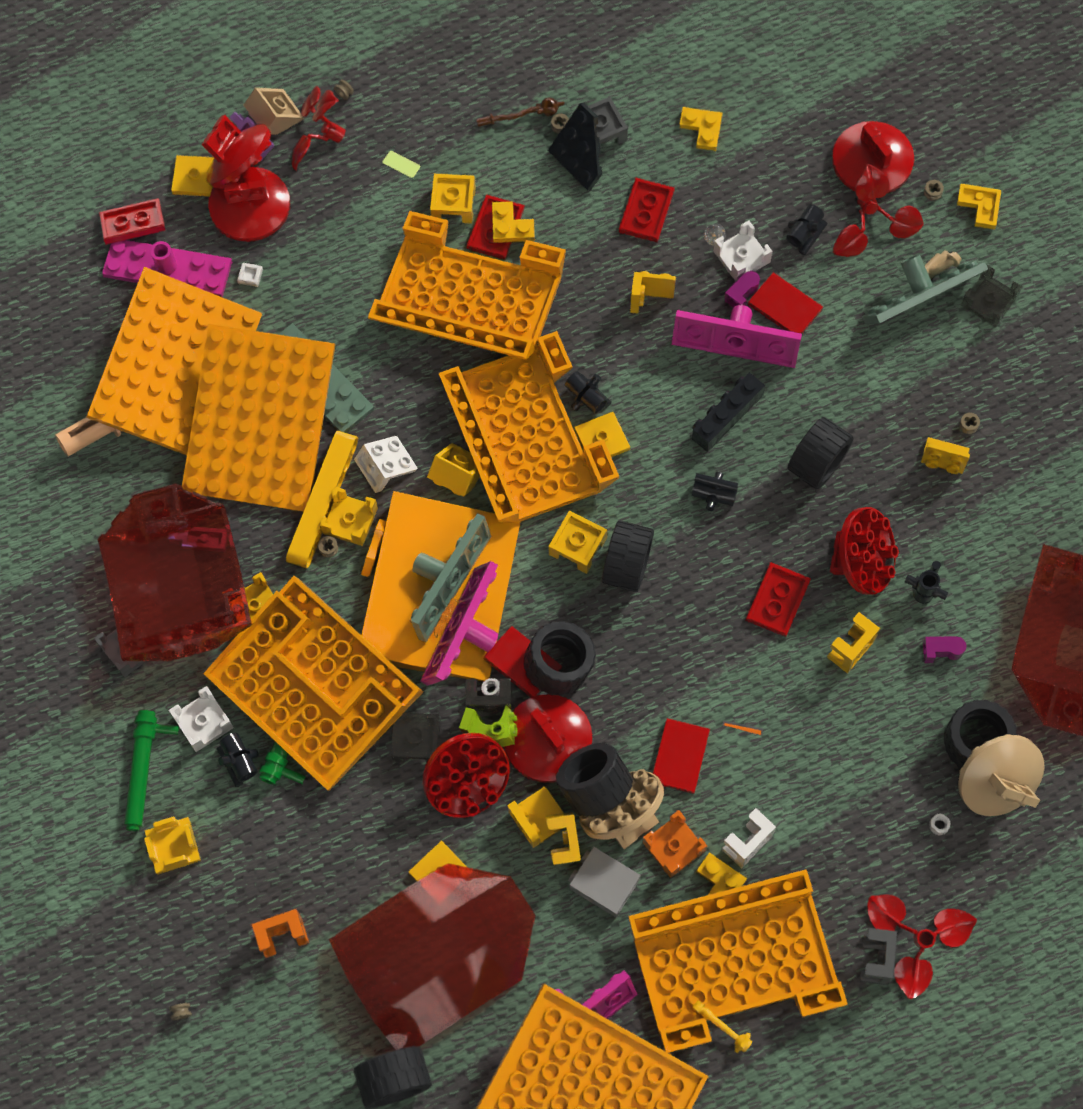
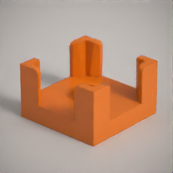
M680 810L670 816V820L654 833L650 831L645 835L642 842L670 878L706 852L707 844L701 837L698 839L685 823L686 818Z
M297 909L252 924L259 950L264 953L265 958L276 955L272 937L283 935L290 930L292 937L297 940L299 946L310 943L302 917Z

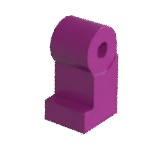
M754 271L744 273L725 292L724 301L733 308L737 305L746 306V298L749 295L755 294L759 289V275Z
M957 636L925 637L923 640L924 663H933L936 657H948L951 660H958L966 650V642L963 638Z

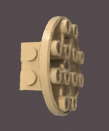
M1010 734L994 738L980 747H976L960 770L958 788L962 800L973 812L983 816L1003 815L1026 805L1036 808L1040 799L1034 793L1039 787L1044 774L1043 755L1039 748L1029 739Z
M644 769L630 772L633 778L632 788L623 802L613 810L595 817L580 816V825L588 836L600 840L615 838L620 847L626 849L639 836L659 823L654 813L663 800L664 787L655 774Z

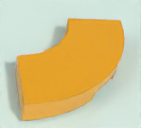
M379 519L361 573L363 576L369 577L372 572L387 522L385 520Z

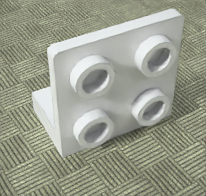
M397 436L364 444L354 459L375 493L382 491L391 478L417 470V466Z

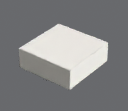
M242 263L237 280L238 284L258 287L263 267Z

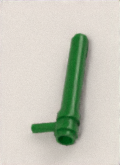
M139 710L134 721L136 728L133 730V738L135 740L124 821L128 831H139V828L142 827L152 741L155 740V733L178 735L179 726L157 724L156 713L149 710Z
M276 741L264 759L265 765H262L259 771V779L271 785H275L281 776L303 784L306 776L285 767L288 762V753Z

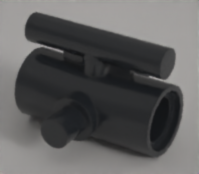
M809 204L799 219L789 221L788 228L791 230L787 234L786 239L794 247L800 248L799 253L806 255L827 226V222L822 220L824 212L818 206Z
M576 371L566 380L565 387L576 396L574 398L575 402L571 406L573 410L578 411L581 406H586L593 414H597L604 407L607 408L611 405L612 402L598 389V383L601 380L599 375L594 374L591 379H587L579 371Z
M716 472L714 477L696 473L691 496L705 499L707 503L706 510L714 511L715 505L718 503L734 505L738 483L723 480L724 475L721 472Z
M934 561L930 570L922 572L920 577L917 576L915 578L907 575L905 583L912 585L914 589L913 596L917 602L922 604L929 603L936 597L943 600L946 599L949 592L941 589V586H939L940 577L937 574L941 567L939 561Z
M238 733L229 734L219 741L220 746L216 748L220 755L218 763L220 766L225 765L235 787L243 785V781L251 779L258 773L252 761L253 758L258 757V750L246 748Z

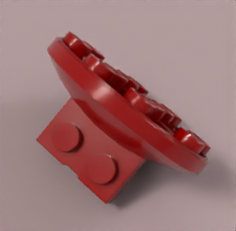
M226 115L220 116L213 126L211 133L207 135L201 144L214 157L206 176V181L210 186L221 190L224 188L223 184L236 183L240 179V175L251 165L258 164L262 159V152L271 145L269 141L271 137L270 129L265 124H258L240 131Z
M867 121L849 127L839 136L833 149L832 163L838 178L854 191L856 183L867 164L880 169L889 180L888 194L900 188L908 180L914 165V151L908 138L897 128L883 122Z
M249 167L240 175L241 177L236 183L223 184L224 188L221 190L219 188L212 189L208 202L211 219L221 233L234 240L249 242L269 237L281 228L289 215L290 196L288 189L280 177L267 169Z
M861 507L853 510L847 516L842 530L836 532L830 573L834 575L844 574L849 584L861 594H877L887 587L891 578L895 577L894 567L899 550L895 545L890 521L887 517H884L881 512L872 507ZM894 558V567L892 565L885 566L886 560Z
M538 695L525 700L512 711L514 716H517V721H514V723H516L518 733L517 736H514L515 744L504 746V749L512 766L525 777L539 782H556L558 769L572 753L578 751V749L592 744L591 725L583 710L571 700L558 695Z
M465 733L452 737L441 744L427 761L423 772V789L426 798L437 811L446 816L464 818L477 815L492 804H495L507 785L510 774L507 754L497 741L484 734ZM486 801L488 805L480 810L478 805Z

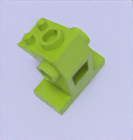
M505 706L501 719L492 725H487L474 709L466 708L459 729L463 734L480 733L487 735L497 741L501 747L514 745V736H517L518 733L516 723H514V721H517V716H514V712L508 706Z

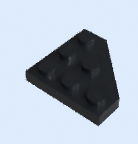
M580 103L547 151L586 190H592L602 176V166L599 165V154H601L600 138L597 137L596 127L598 125V116L585 103Z

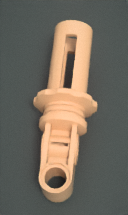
M85 417L55 434V437L64 453L69 457L111 432H114L119 437L121 436V431Z

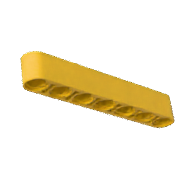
M336 431L289 547L286 562L303 568L310 566L322 536L321 521L323 516L327 518L333 505L332 494L335 487L340 488L357 447V436Z

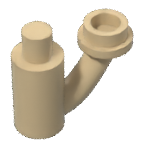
M946 250L941 254L937 253L925 265L930 279L951 266L958 267L961 257L956 252L949 253Z

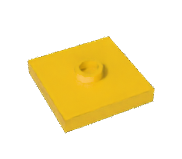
M177 155L171 190L172 194L210 196L213 187L206 181V176L214 157Z
M614 412L574 427L583 449L586 445L604 439L611 457L630 450V445Z
M441 840L409 871V874L441 905L473 875V872Z

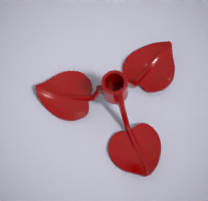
M315 86L302 106L301 115L303 117H306L311 111L314 114V122H317L319 119L324 122L321 128L323 136L308 134L307 136L303 135L298 140L291 156L292 167L295 171H297L299 162L309 149L312 138L322 139L326 142L329 138L336 143H340L345 135L346 130L323 116L339 101L330 90H326L320 98V88Z
M870 164L866 165L855 187V193L858 197L857 203L861 207L859 210L861 214V229L854 224L844 228L834 243V255L851 257L859 255L865 250L868 244V237L863 234L865 231V213L874 214L876 211H879L890 221H893L889 231L897 238L913 236L923 227L922 215L913 206L900 208L894 218L878 205L876 198L884 197L890 187L889 180L880 169Z
M872 895L867 903L868 916L875 929L894 931L896 926L914 934V943L919 947L915 958L903 957L894 967L895 981L909 999L922 994L932 980L933 968L931 963L927 960H919V957L925 948H930L935 944L937 934H939L940 941L944 945L958 947L968 940L977 923V919L965 911L944 909L934 917V925L938 930L934 932L929 929L917 931L900 923L906 916V908L903 901L893 895Z

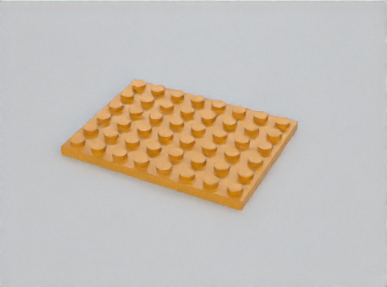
M144 267L86 418L187 455L208 325L214 324L256 331L262 313Z
M209 324L181 492L304 512L312 492L336 344Z
M543 983L476 1109H692L708 1076Z

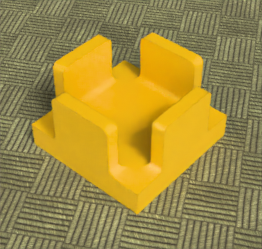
M170 817L154 822V828L145 830L146 837L144 839L157 875L201 861L189 817L180 820Z

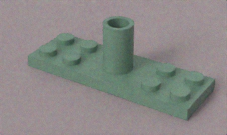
M920 254L909 257L900 262L912 292L898 298L897 296L885 301L886 305L880 307L877 305L868 309V314L862 316L864 323H881L988 270L985 262H977L976 260L971 262L965 261L960 263L957 269L953 271L947 270L940 273V278L931 282Z
M293 323L278 334L308 339ZM332 364L324 417L338 431L347 433L374 411L375 408Z
M477 513L475 518L469 521L467 531L463 537L458 539L456 548L447 563L423 552L416 557L412 568L413 572L434 582L431 589L425 592L420 607L415 609L411 616V623L419 640L423 642L428 641L490 540L491 534L485 516Z

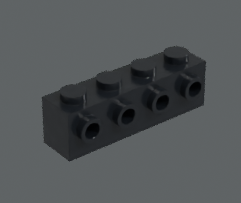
M750 372L745 377L741 376L736 381L735 387L731 391H726L717 405H712L706 413L707 416L703 420H697L693 425L692 440L706 452L764 395L765 385Z

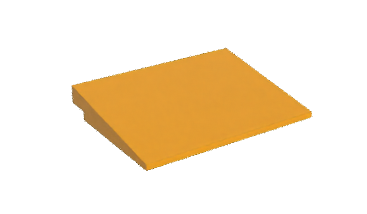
M393 491L362 636L396 667L425 672L474 568L489 561L498 565L495 571L497 575L495 580L488 585L486 590L488 592L487 597L479 604L473 619L499 634L521 522H498L495 513ZM477 513L485 516L491 534L490 540L428 641L423 642L419 640L411 623V616L414 610L420 607L425 592L431 589L434 582L413 572L412 568L416 557L423 552L447 563L456 548L458 539L463 537L467 531L469 521L474 519ZM463 639L459 646V649H461L460 654L450 665L451 673L449 676L485 682V680L490 679L492 666L483 659L487 652Z
M293 576L280 592L276 590L203 673L328 791L336 785L423 693L415 683L296 576Z

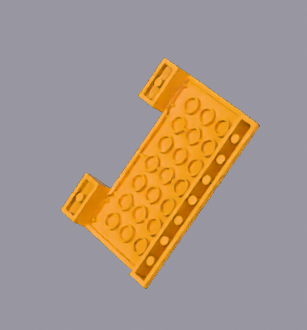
M409 211L403 226L405 238L381 299L374 300L368 319L527 360L536 350L537 338L541 336L560 284L566 249L526 240L520 255L521 265L445 247L448 220Z
M557 331L538 337L536 350L527 360L509 355L461 372L459 366L439 373L498 522H521L598 494L619 479V474L604 439L584 446L583 453L554 385L557 380L572 369V364Z
M807 869L629 916L634 945L665 1052L671 1053L712 1042L706 1022L708 1019L692 1009L697 1000L702 1002L705 1008L712 1011V1014L717 1018L794 998L802 1017L848 1005L842 984L837 980L813 902V889Z

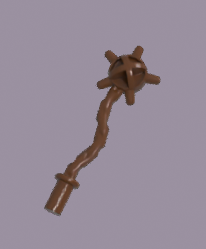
M549 97L543 99L541 104L523 109L518 113L496 116L490 113V116L476 119L478 127L488 124L494 125V121L514 120L535 112L537 114L543 113L546 116H553L558 108L564 105V102H557Z

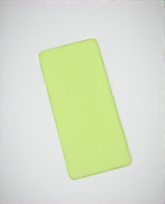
M389 151L383 160L384 164L411 178L415 176L421 167L393 151Z

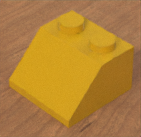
M451 443L435 455L427 478L433 480L439 486L450 489L454 494L464 497L472 491L480 475L471 453Z

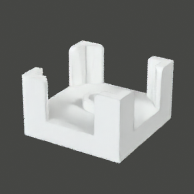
M749 220L740 226L739 234L725 242L724 237L721 236L714 242L713 252L735 281L748 271L755 272L771 262L772 250L767 244L764 249L754 237L755 228Z
M207 686L199 690L198 694L200 697L181 709L179 705H176L169 710L195 752L234 728Z
M756 808L749 814L750 821L746 824V828L753 834L743 843L734 833H731L724 840L726 846L722 848V851L741 869L773 837L776 826Z

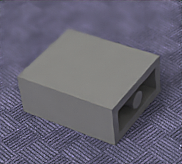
M593 847L591 852L587 850L580 861L583 864L579 871L575 869L568 880L571 882L570 890L617 918L640 881L641 875Z

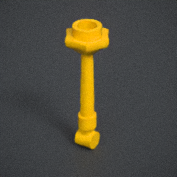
M696 1001L692 1009L697 1013H701L704 1018L710 1020L735 1040L736 1053L740 1050L745 1052L752 1044L750 1033L738 1036L713 1015L712 1011L705 1008L702 1002Z

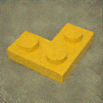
M683 107L679 128L699 131L696 148L716 151L722 113Z
M960 184L957 205L977 208L975 227L995 230L1001 190Z
M492 202L494 243L535 241L534 219L513 220V202Z
M710 852L696 871L714 884L708 895L741 887L747 880L746 877Z

